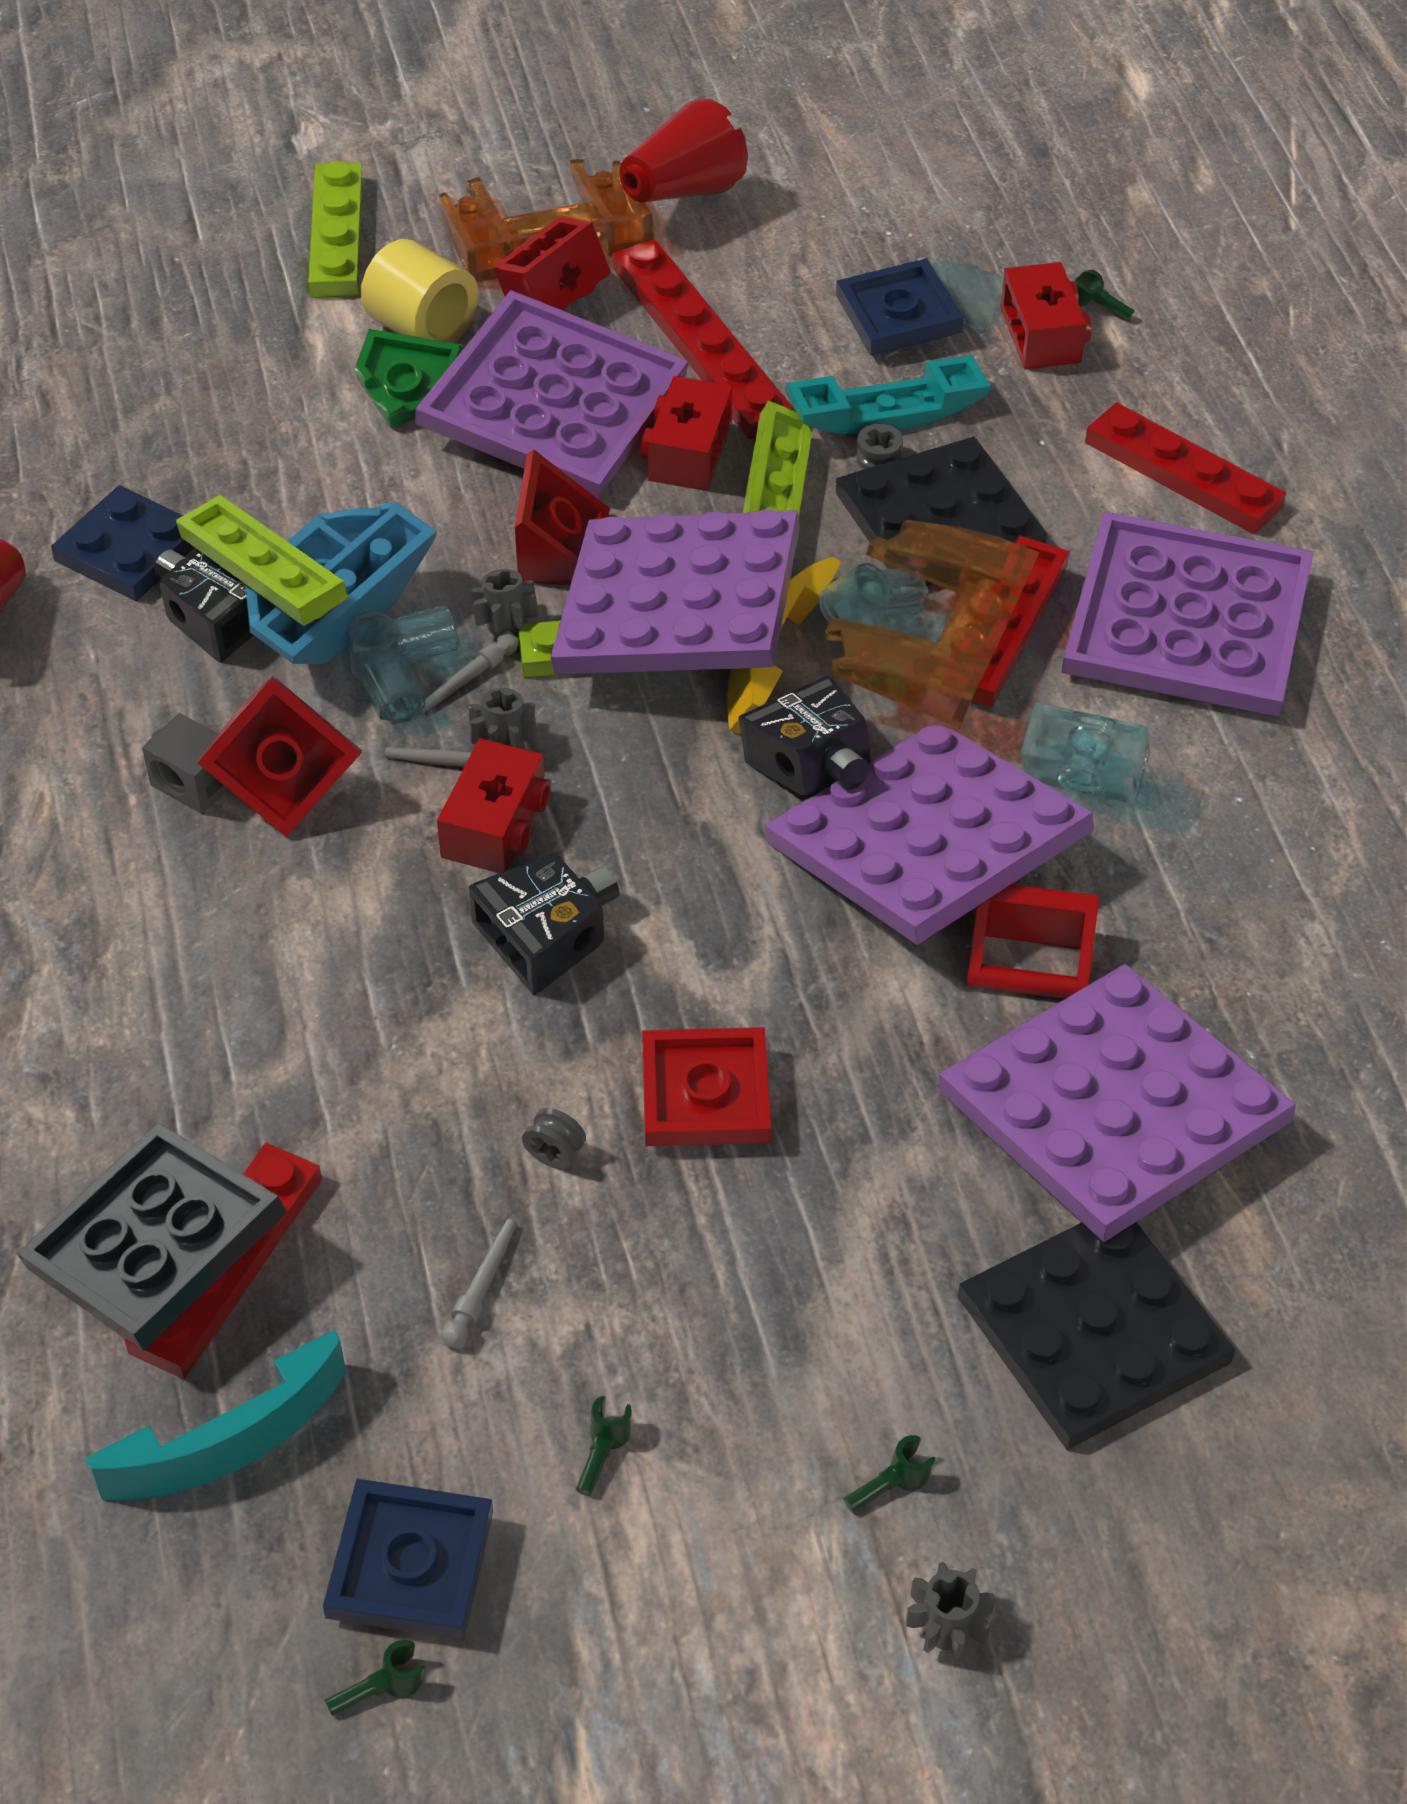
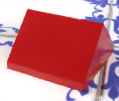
M536 450L529 452L526 457L515 522L517 572L521 574L523 582L533 580L534 583L571 585L588 521L609 517L610 508Z
M272 676L237 709L197 763L287 837L360 756L362 750L276 677Z

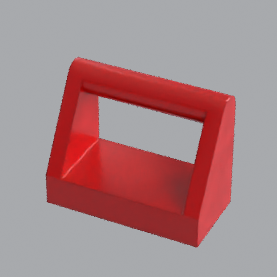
M1011 884L978 905L966 986L1066 999L1088 986L1099 896ZM985 936L1079 949L1076 977L981 964Z

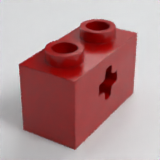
M566 216L558 217L493 266L505 297L512 290L560 310H564L578 298L592 293L596 284L611 273L593 222Z
M1062 262L1004 268L1000 308L1024 370L1081 363L1084 342H1089L1091 339L1089 314L1081 311L1078 304L1077 285L1075 281H1069Z
M673 376L666 396L659 395L654 409L653 429L646 428L642 438L641 458L648 459V481L703 491L709 490L732 426V385Z
M481 738L478 739L437 819L441 858L497 873L508 870L515 854L522 855L527 848L531 834V821L535 813H543L549 801L551 781L545 779L543 754Z

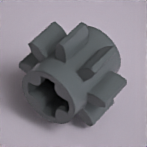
M498 569L491 571L483 577L482 588L471 589L476 625L487 624L488 630L496 636H500L507 630L517 635L519 634L518 629H524L523 624L528 623L527 618H538L539 616L534 581L528 580L523 582L521 574L515 570Z
M496 688L486 692L481 698V705H469L471 744H476L478 739L481 738L523 749L524 741L535 742L536 718L534 702L523 703L521 694L509 688Z
M940 1562L937 1574L931 1578L929 1583L924 1579L916 1577L912 1581L910 1596L917 1604L907 1608L905 1623L906 1627L922 1628L925 1636L923 1649L925 1652L928 1653L937 1647L942 1650H952L955 1658L960 1659L962 1658L964 1645L971 1638L981 1643H986L988 1640L991 1625L983 1617L993 1612L995 1595L988 1592L979 1593L978 1586L975 1583L977 1570L974 1568L963 1573L957 1570H949L944 1562ZM951 1607H955L949 1612V1614H946V1612H948Z

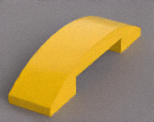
M833 556L820 560L806 567L790 580L781 628L787 618L800 625L823 598L842 562ZM775 665L764 668L731 669L727 690V715L729 729L738 736L741 734L740 715L767 702L783 672Z

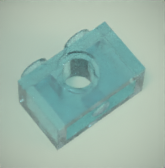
M1036 702L1020 752L1024 772L1049 786L1136 805L1150 757L1148 726Z

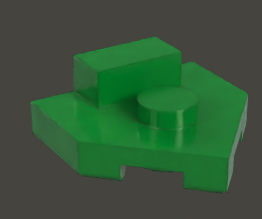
M368 329L355 366L357 380L390 428H393L416 415L418 405L465 347L462 344Z

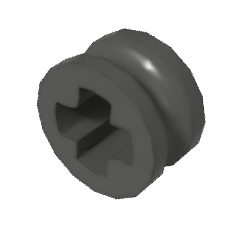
M872 424L863 428L857 437L858 449L856 458L860 467L867 469L902 458L903 436L900 431L886 424Z
M553 1108L540 1109L533 1119L534 1125L529 1126L522 1135V1143L526 1150L541 1163L557 1169L568 1168L575 1158L574 1151H579L586 1142V1134L578 1122L566 1113Z

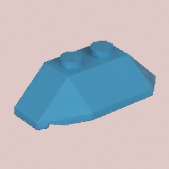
M395 501L380 504L379 508H355L317 515L292 536L288 542L341 578L345 583L349 599L329 610L323 617L303 626L245 584L250 633L292 664H327L397 602L434 542L437 531Z

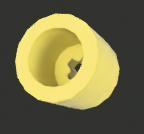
M398 239L384 246L367 267L361 284V301L365 312L375 321L397 334L456 343L469 328L478 307L479 289L474 276L455 263L418 242L409 239Z

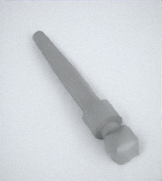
M510 630L498 636L496 644L489 643L477 652V658L417 706V710L424 714L462 688L485 669H493L503 661V655L509 656L518 649L519 638Z
M385 748V757L457 767H464L471 755L470 752Z
M513 1219L506 1220L466 1294L459 1297L451 1313L453 1320H448L441 1332L445 1346L456 1349L464 1347L469 1337L467 1328L475 1325L483 1309L481 1302L496 1274L517 1226V1222Z

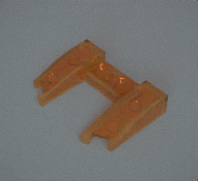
M585 159L570 160V172L583 203L501 218L480 177L466 181L467 192L471 196L460 198L456 205L452 203L448 194L444 192L439 194L440 206L463 269L475 277L476 283L497 279L493 266L560 216L593 222L599 241H601L608 256L612 257L614 252L654 239L652 213L646 203L633 200L623 190L619 174L620 161H613L612 173L600 171L595 173L594 176H589L585 171Z
M907 520L902 524L901 533L888 541L880 537L873 539L869 544L866 555L960 594L938 642H932L892 629L831 617L826 629V640L842 641L844 657L833 659L830 671L835 676L960 729L1026 587L1040 552L996 536L961 527Z

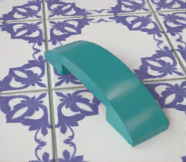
M972 355L928 361L925 364L923 378L841 390L834 376L789 382L785 386V392L802 423L828 432L858 435L863 428L872 424H886L898 430H904L943 419L978 402L989 395L991 385Z
M335 1330L274 1360L278 1386L160 1446L148 1425L86 1457L85 1459L101 1499L107 1501L149 1499L192 1489L220 1479L247 1466L286 1441L323 1407L347 1373L341 1341Z

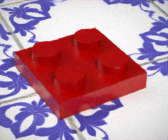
M765 1027L642 1030L645 1147L771 1143Z

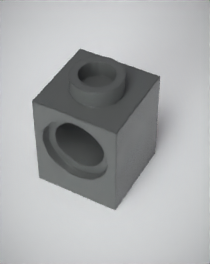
M181 713L175 716L165 727L154 732L148 742L142 747L150 785L203 814L228 790L227 787L197 763L218 733Z

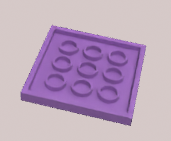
M510 290L416 408L415 424L521 468H525L527 454L532 450H536L599 499L643 437L645 429L649 428L654 422V409L658 396H666L673 376L686 377L688 361Z
M767 509L748 513L724 514L722 512H710L704 515L682 516L660 514L653 517H605L589 520L551 654L555 674L773 667L800 531L797 510L776 511Z
M1104 511L1064 654L1061 673L1280 717L1313 551Z
M938 720L871 760L868 776L859 787L848 790L835 781L832 785L764 825L769 845L916 945L1094 831L1093 812Z
M1123 964L939 1073V1091L1103 1242L1109 1240L1294 1120L1296 1107L1292 1100L1126 964Z

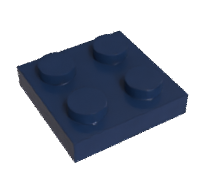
M927 258L836 281V296L870 356L963 332V316Z
M118 485L51 545L55 562L137 601L160 580L154 575V566L158 557L163 552L173 550L185 557L194 546L181 538L176 520L184 515Z
M356 1479L323 1603L325 1619L464 1640L494 1512L492 1499Z

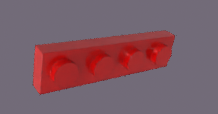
M1118 402L1113 404L1087 427L1086 444L1253 535L1284 506L1285 491Z
M1019 536L943 674L941 691L993 708L1068 566L1070 551Z
M265 1142L243 1174L278 1195L287 1213L145 1351L125 1339L128 1354L185 1380L322 1181L319 1165Z

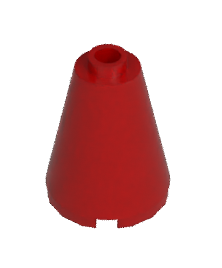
M697 99L689 102L623 159L619 170L621 186L630 198L640 203L724 193L733 188L735 183L741 180L746 173L748 151L742 129H734L727 116L732 114L725 106L712 99Z

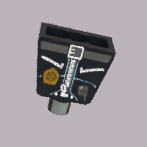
M198 549L187 557L173 550H166L158 557L154 566V575L161 580L160 588L168 619L213 659L222 663L254 636L250 633L245 583Z
M829 675L739 716L745 762L800 795H811L832 785L835 781L845 789H855L868 776L871 758L866 721L864 716Z
M549 855L469 885L472 923L534 996L601 945L604 940L602 906L619 897V887L612 873L604 866L578 878L561 857Z

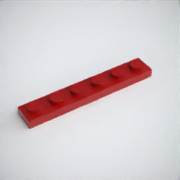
M655 239L612 253L614 271L684 359L688 361V364L702 381L733 386L732 419L748 439L756 437L760 413L768 401L794 411L790 403Z

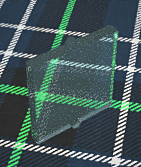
M936 258L932 267L963 316V330L982 335L1001 302L1004 276L980 270L977 265L965 266Z

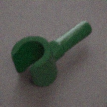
M1087 270L1075 279L1080 307L1086 306L1094 300L1127 321L1131 319L1135 310L1103 289L1104 281L1099 272Z
M601 1396L593 1403L590 1435L593 1442L590 1447L591 1452L576 1487L578 1493L585 1496L592 1495L605 1459L609 1456L611 1449L620 1448L629 1440L632 1417L630 1404H627L621 1419L607 1421L603 1419L606 1397Z
M916 1435L903 1437L896 1446L890 1466L881 1471L877 1477L843 1498L847 1508L853 1513L887 1490H892L897 1486L905 1490L922 1488L929 1478L936 1458L931 1457L922 1464L909 1462L908 1459L917 1452L921 1438Z
M404 1639L390 1644L384 1652L382 1669L368 1675L366 1679L326 1698L325 1702L331 1715L333 1716L373 1695L377 1696L385 1691L392 1696L400 1698L409 1697L416 1693L423 1681L425 1666L416 1667L414 1670L405 1673L394 1669L395 1666L405 1664L414 1656V1642Z

